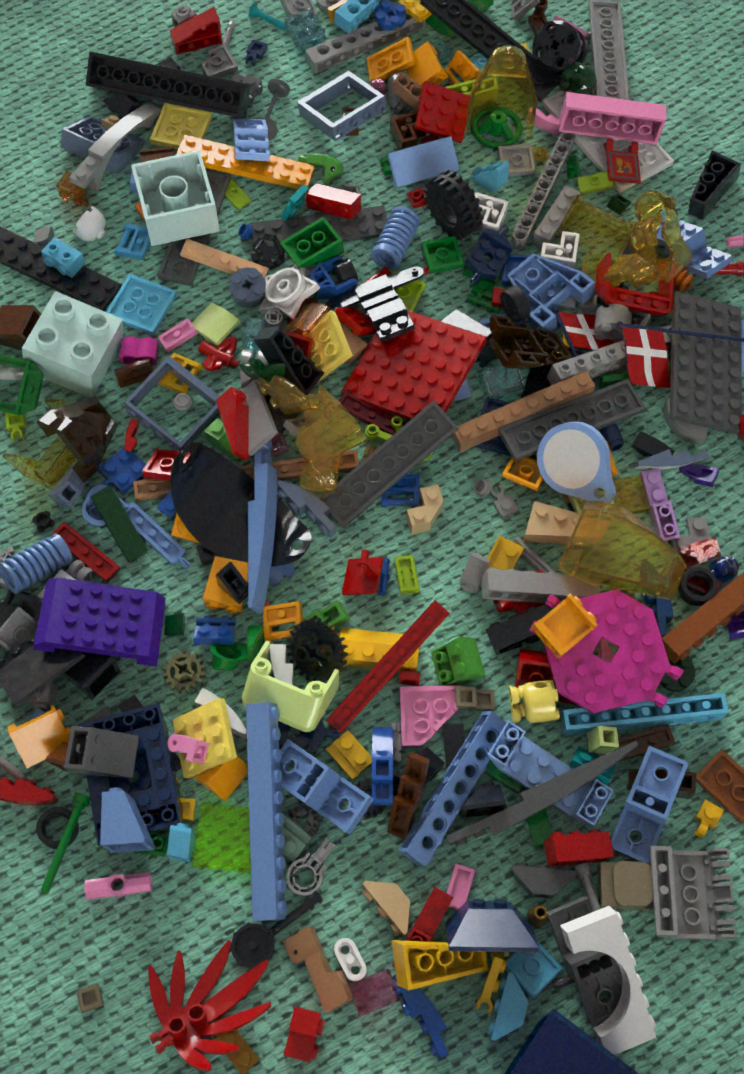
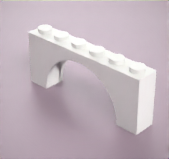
M610 906L560 925L566 946L573 954L583 951L602 952L613 957L620 968L622 993L618 1005L608 1019L593 1028L599 1048L607 1058L656 1038L654 1032L656 1024L653 1017L648 1013L647 1008L650 1005L645 994H642L641 987H643L640 976L636 974L634 967L637 964L634 956L628 949L630 942L621 927L623 919L620 913L615 912Z

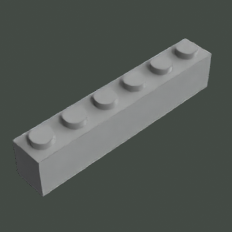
M498 568L486 569L481 577L483 599L545 603L550 594L556 596L561 602L569 594L578 598L600 594L598 577H591L589 575L574 576L572 574L562 575L552 572L537 573L535 571L524 572L515 569L499 570Z

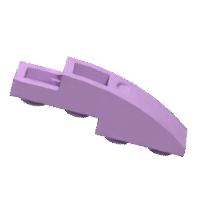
M660 468L641 471L640 477L644 489L643 496L660 541L680 538L671 501L668 502Z

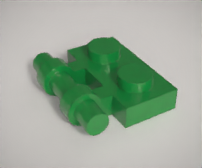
M480 278L471 290V293L476 296L468 295L466 301L472 303L473 306L483 307L490 313L493 311L499 314L501 307L491 305L492 291L494 287L507 288Z

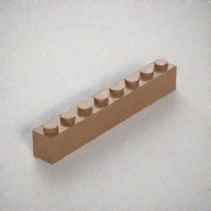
M584 371L458 425L459 430L452 435V439L459 452L465 451L499 436V427L592 393L595 385L588 372Z

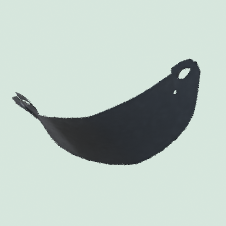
M191 442L176 456L171 469V496L177 514L188 531L205 548L222 558L248 563V502L255 500L254 479L218 452L199 442ZM189 452L192 455V459L189 464L185 465L183 456ZM278 498L271 567L286 565L300 559L310 547L312 538L309 529ZM295 540H302L303 547L301 549H292L291 544Z

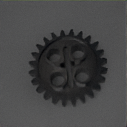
M310 618L295 625V629L290 631L292 636L287 638L291 643L286 645L288 649H291V652L287 653V655L293 657L290 663L296 664L294 670L300 669V676L306 674V680L313 677V681L320 680V682L328 681L335 669L339 670L340 675V672L345 669L343 665L347 663L344 658L348 656V653L344 652L348 645L342 644L345 637L339 638L338 636L341 631L335 632V625L333 624L329 627L328 620L321 622V618L316 620Z

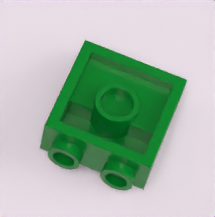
M455 236L422 242L421 252L424 262L427 264L429 274L464 267Z

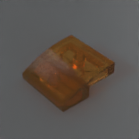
M317 303L305 305L284 330L292 333L297 332L302 336L309 334L330 310L329 306Z

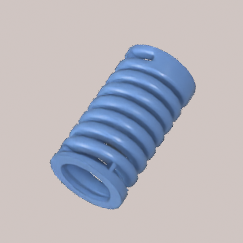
M397 206L392 209L371 252V258L377 265L387 267L390 270L399 268L410 242L420 225V218L413 210L403 206Z
M53 533L51 536L44 538V540H40L37 544L35 543L11 558H7L5 563L4 561L0 562V575L7 587L14 594L23 591V589L30 587L31 584L37 583V580L40 581L44 577H48L50 573H55L56 569L60 570L62 567L71 564L73 559L62 537L57 533Z

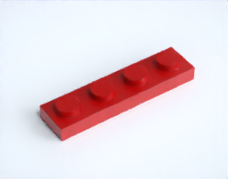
M63 522L53 532L62 537L74 557L85 563V566L88 568L90 567L106 583L121 570L116 563L67 523Z

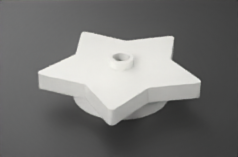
M293 265L291 268L281 269L273 275L265 276V298L258 310L261 314H266L268 311L275 309L283 312L291 319H295L302 302L318 291L320 286L306 277L305 267L298 268L296 265Z

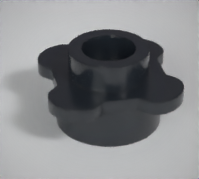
M48 511L40 512L32 519L33 523L37 525L39 532H44L46 528L55 525V521L50 518L51 514Z

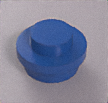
M244 223L241 225L238 235L242 240L245 241L252 237L253 226L251 224Z

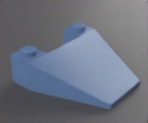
M534 253L507 275L511 285L519 287L529 301L531 312L528 318L534 330L536 327L549 331L555 330L557 328L556 315L551 311L570 295L582 305L596 295L595 282L586 274Z

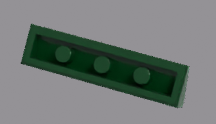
M108 486L90 497L127 562L129 563L145 555L148 549L112 487Z

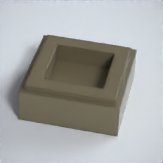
M98 983L76 991L81 1013L104 1006Z

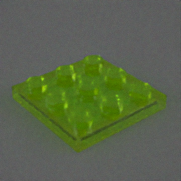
M202 803L192 867L251 873L249 808Z

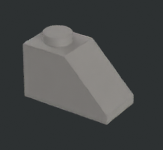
M471 553L460 579V586H462L464 591L468 593L478 592L481 587V577L489 567V559L477 553Z

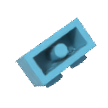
M55 237L41 251L46 265L49 267L53 266L61 274L68 275L71 278L85 264L80 251Z

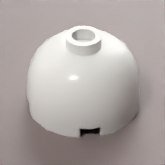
M94 206L91 207V212L87 210L75 225L78 229L76 231L73 230V234L83 241L90 242L97 238L101 239L106 233L104 230L106 219Z

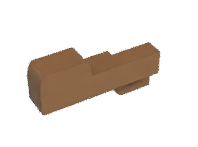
M307 926L299 930V933L283 940L292 963H300L305 960L325 1012L338 1009L353 999L344 972L331 971L314 927Z

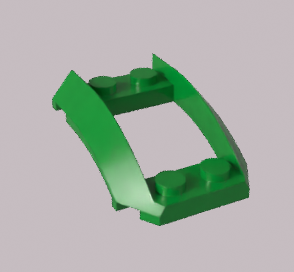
M0 354V365L24 370L17 404L0 402V411L21 415L35 410L39 401L44 373L30 360Z

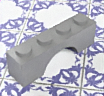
M565 185L534 232L532 245L542 249L543 242L551 244L554 242L563 221L572 214L578 205L581 192Z

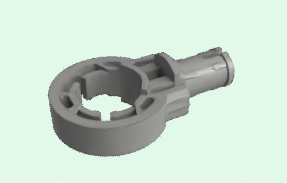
M324 838V841L313 855L307 852L303 858L294 861L288 868L286 880L289 888L294 893L301 896H309L321 888L324 879L323 873L328 868L324 861L334 847H336L328 839ZM316 860L317 864L315 865V867H312V864ZM295 867H297L293 872L295 875L303 867H309L313 870L315 878L310 887H314L317 883L313 890L302 892V889L308 890V887L299 886L295 877H292L294 882L292 885L291 873Z

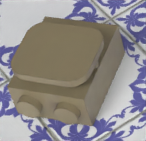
M620 861L618 863L600 862L597 865L598 901L601 909L610 906L613 910L651 911L654 909L651 864Z

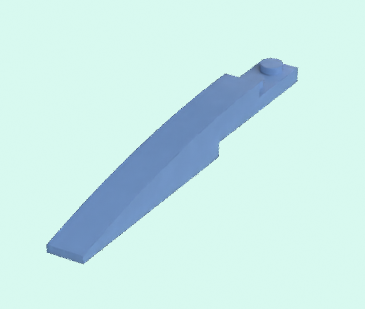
M271 440L254 454L255 500L248 502V608L258 614H262L264 609L276 526L277 469L271 465Z

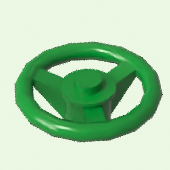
M489 107L475 115L471 122V131L474 138L481 145L498 149V146H509L516 143L522 135L523 125L513 111L504 107ZM490 114V117L478 126L480 119ZM507 116L516 124L514 136L506 121ZM488 132L492 136L503 135L507 141L492 142L480 134Z

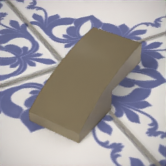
M465 686L455 687L456 707L476 711L495 710L494 690L476 689V687Z

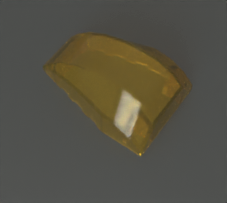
M585 501L556 569L592 585H603L611 589L617 590L619 588L629 590L632 593H645L647 596L673 600L687 565L682 557L661 536L629 510L612 503Z

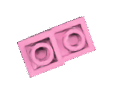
M536 107L531 110L529 117L531 123L554 135L561 134L559 132L558 118L552 114L546 117Z

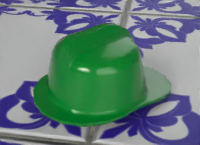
M234 642V645H212L209 649L213 654L212 667L214 670L232 671L237 668L242 660L248 659L247 644Z

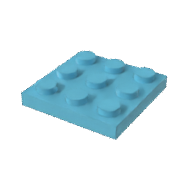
M129 273L106 312L123 319L124 325L154 336L175 300L177 291Z

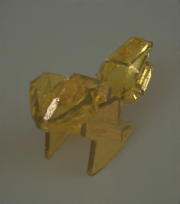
M648 190L637 199L635 203V217L638 221L627 239L633 254L619 256L615 264L608 269L607 274L603 278L605 280L610 279L609 284L611 286H619L620 283L627 280L633 283L635 289L642 284L665 280L667 283L689 264L693 255L681 236L674 197L660 191ZM664 207L667 216L661 233L671 251L670 257L665 259L662 258L655 248L658 245L656 231L664 220L660 214Z
M275 375L270 383L259 377L258 380L261 385L258 387L264 395H270L271 399L269 402L275 409L279 407L284 414L300 412L305 414L303 426L299 427L295 440L301 455L308 462L300 474L301 489L317 493H335L339 489L337 484L342 454L367 440V437L360 430V425L322 385L318 388V394L305 395L297 386L280 375Z

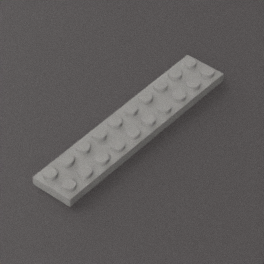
M589 0L593 71L597 79L595 96L629 100L621 2Z

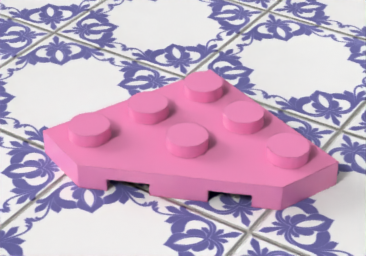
M456 686L400 687L402 748L423 747L443 724L460 709L456 707Z

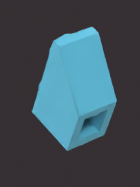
M177 823V826L170 825L167 852L170 859L191 862L196 836L193 830L189 828V825Z

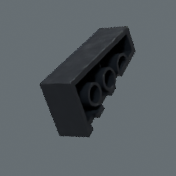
M712 150L700 175L699 182L690 198L688 213L703 220L738 179L741 163Z
M280 326L263 328L255 337V343L269 364L285 363V373L279 381L287 394L292 398L306 397L323 376L324 372L315 367V363L304 355V351L301 348H297L294 345V341Z

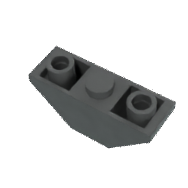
M515 863L510 868V874L530 897L552 899L577 875V871H572L570 867L566 866L550 869V866L548 867V865L543 864L537 865V867H528L527 863Z

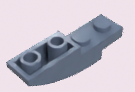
M281 480L277 481V495L282 500L285 498L288 501V506L292 512L295 513L297 511L300 516L306 512V516L310 521H316L318 529L323 535L327 534L331 538L336 534V526L328 518L330 516V508L323 501L297 485Z

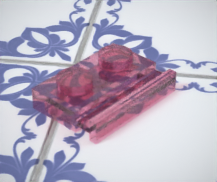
M385 969L349 985L354 1005L358 1010V1017L365 1016L400 1001L396 994L397 990L390 969Z

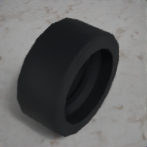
M512 286L501 293L502 307L507 316L512 318V321L519 322L530 315L529 301L519 287Z
M703 567L688 569L678 583V592L681 598L692 606H702L714 597L718 590V581L715 575ZM691 577L704 579L709 586V592L705 596L692 594L687 588L688 579Z
M52 807L39 817L36 832L38 838L47 847L57 849L60 840H52L47 836L45 830L48 821L55 816H63L69 820L72 813L69 809ZM78 821L76 823L68 846H70L75 841L79 833Z

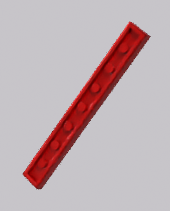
M434 600L325 721L335 730H339V734H341L450 613Z

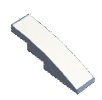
M670 449L638 461L630 465V468L638 470L660 468V470H666L708 458L709 455L707 450L690 456L689 451L686 450L672 456Z

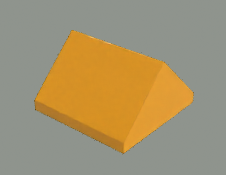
M529 457L516 462L511 458L502 473L503 478L537 493L544 480L540 474L537 461Z
M237 755V758L200 773L193 778L226 802L247 776L248 765Z

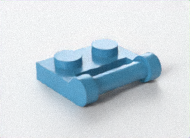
M127 223L123 228L124 233L118 247L114 250V254L121 257L125 256L144 260L150 246L147 227ZM130 234H133V237L128 248H125L130 237Z

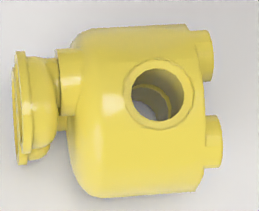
M553 680L529 682L518 686V688L509 686L510 708L514 724L520 722L521 717H526L530 723L560 719L558 707L556 708L558 693L554 687ZM522 699L523 704L518 705L517 703Z

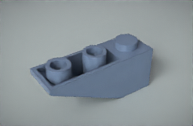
M78 460L74 462L48 494L62 508L70 507L88 482L87 480L83 483L72 469Z

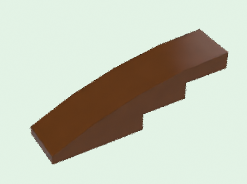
M410 752L407 756L405 771L400 777L398 793L393 799L387 830L388 833L405 840L411 830L425 784L430 759Z

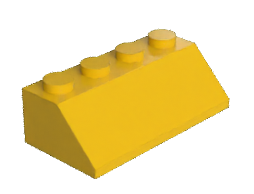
M342 627L340 638L345 637L342 644L348 645L344 649V652L348 653V656L344 658L347 663L343 666L372 669L403 634ZM419 648L397 672H400V670L405 671V669L417 671Z

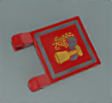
M607 138V143L603 144V148L606 153L608 180L640 184L638 142L632 141L628 147V152L614 151V140Z

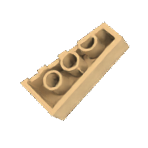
M534 501L523 542L601 547L609 521Z

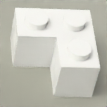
M476 192L475 197L479 198L480 202L478 204L483 210L480 213L484 216V219L481 220L483 224L481 225L480 236L484 230L499 233L507 215L509 202Z
M562 231L560 244L543 242L540 256L574 269L580 234Z

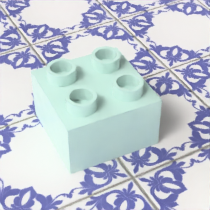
M200 150L131 165L151 246L220 231L216 205Z
M55 291L22 347L23 359L32 361L44 373V379L87 397H93L121 345L123 319Z

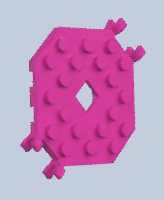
M619 590L579 598L583 603L582 607L595 616L598 625L559 659L543 643L557 693L592 714L645 701H651L660 708L665 706L668 698L655 693L656 688L664 674L677 681L684 670L670 665L653 610ZM550 594L545 605L554 609L561 601L556 596ZM530 627V630H529V631H530L531 633L535 634V632H534V631L531 629V627ZM601 638L618 647L610 664L592 654Z

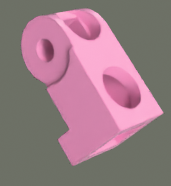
M172 734L167 743L171 752L187 754L186 760L203 764L210 744L180 734Z

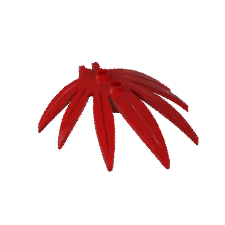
M228 940L201 976L184 1008H182L185 992V968L181 951H177L172 970L170 1007L168 1006L164 987L153 967L149 965L148 976L152 1002L158 1019L163 1026L160 1032L149 1036L152 1044L161 1041L160 1044L155 1046L158 1055L166 1047L174 1045L180 1057L188 1065L195 1069L209 1072L212 1070L210 1062L198 1051L215 1055L239 1051L240 1047L238 1045L201 1039V1037L215 1036L236 1030L252 1022L271 1008V1002L211 1023L234 1008L253 989L266 971L269 961L265 960L201 1005L214 988L226 966L231 950V941Z

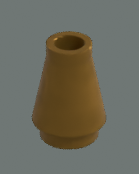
M535 905L528 910L527 919L532 926L543 927L548 922L547 909L544 906ZM541 911L543 917H539L537 912Z

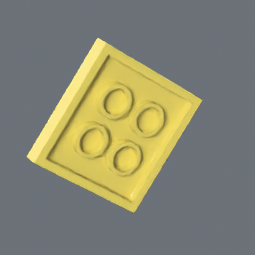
M165 102L150 137V144L163 147L173 146L174 149L178 150L185 135L204 139L213 117L212 112Z
M332 310L300 334L313 339L309 359L315 363L317 369H321L324 372L320 380L353 356L336 312Z
M224 698L213 700L172 719L175 734L190 736L210 743L204 764L186 760L187 754L179 753L183 778L194 777L237 758Z

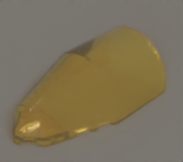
M511 45L498 47L491 54L476 78L470 91L466 133H469L472 119L481 110L489 107H504L516 112L524 119L527 124L528 138H531L537 107V94L526 55L518 47Z

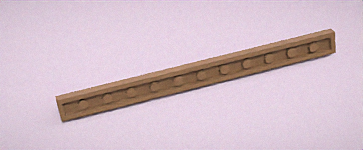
M357 450L275 461L271 465L277 469V481L352 471L359 465ZM254 465L239 467L254 479ZM148 479L133 481L136 502L165 498L171 491V481Z

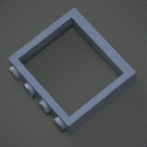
M347 71L297 102L300 115L334 141H337L387 110L385 96L350 71ZM351 89L369 100V102L335 123H332L316 111Z
M170 356L124 402L125 411L132 418H138L144 428L153 430L154 435L158 439H164L173 451L178 450L179 452L186 445L193 442L220 413L216 402L220 396ZM169 371L214 406L181 442L136 408Z

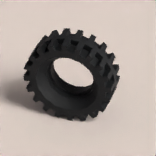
M447 170L425 184L426 188L423 192L426 195L424 200L428 203L426 207L431 211L430 216L436 220L435 224L439 225L443 232H447L448 237L455 236L456 240H462L479 229L483 224L481 220L484 219V216L480 213L483 210L478 204L480 202L479 198H476L474 195V189H470L468 186V181L464 182L460 174L456 176L455 171L450 172V170Z

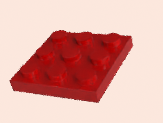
M424 81L414 129L442 138L451 136L452 141L461 144L464 138L471 96Z

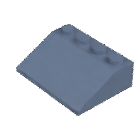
M89 116L62 129L60 148L67 150L68 153L76 154L85 160L89 155L88 149L109 129L101 126L102 120ZM129 133L115 149L106 169L112 173L124 170L146 143V140Z

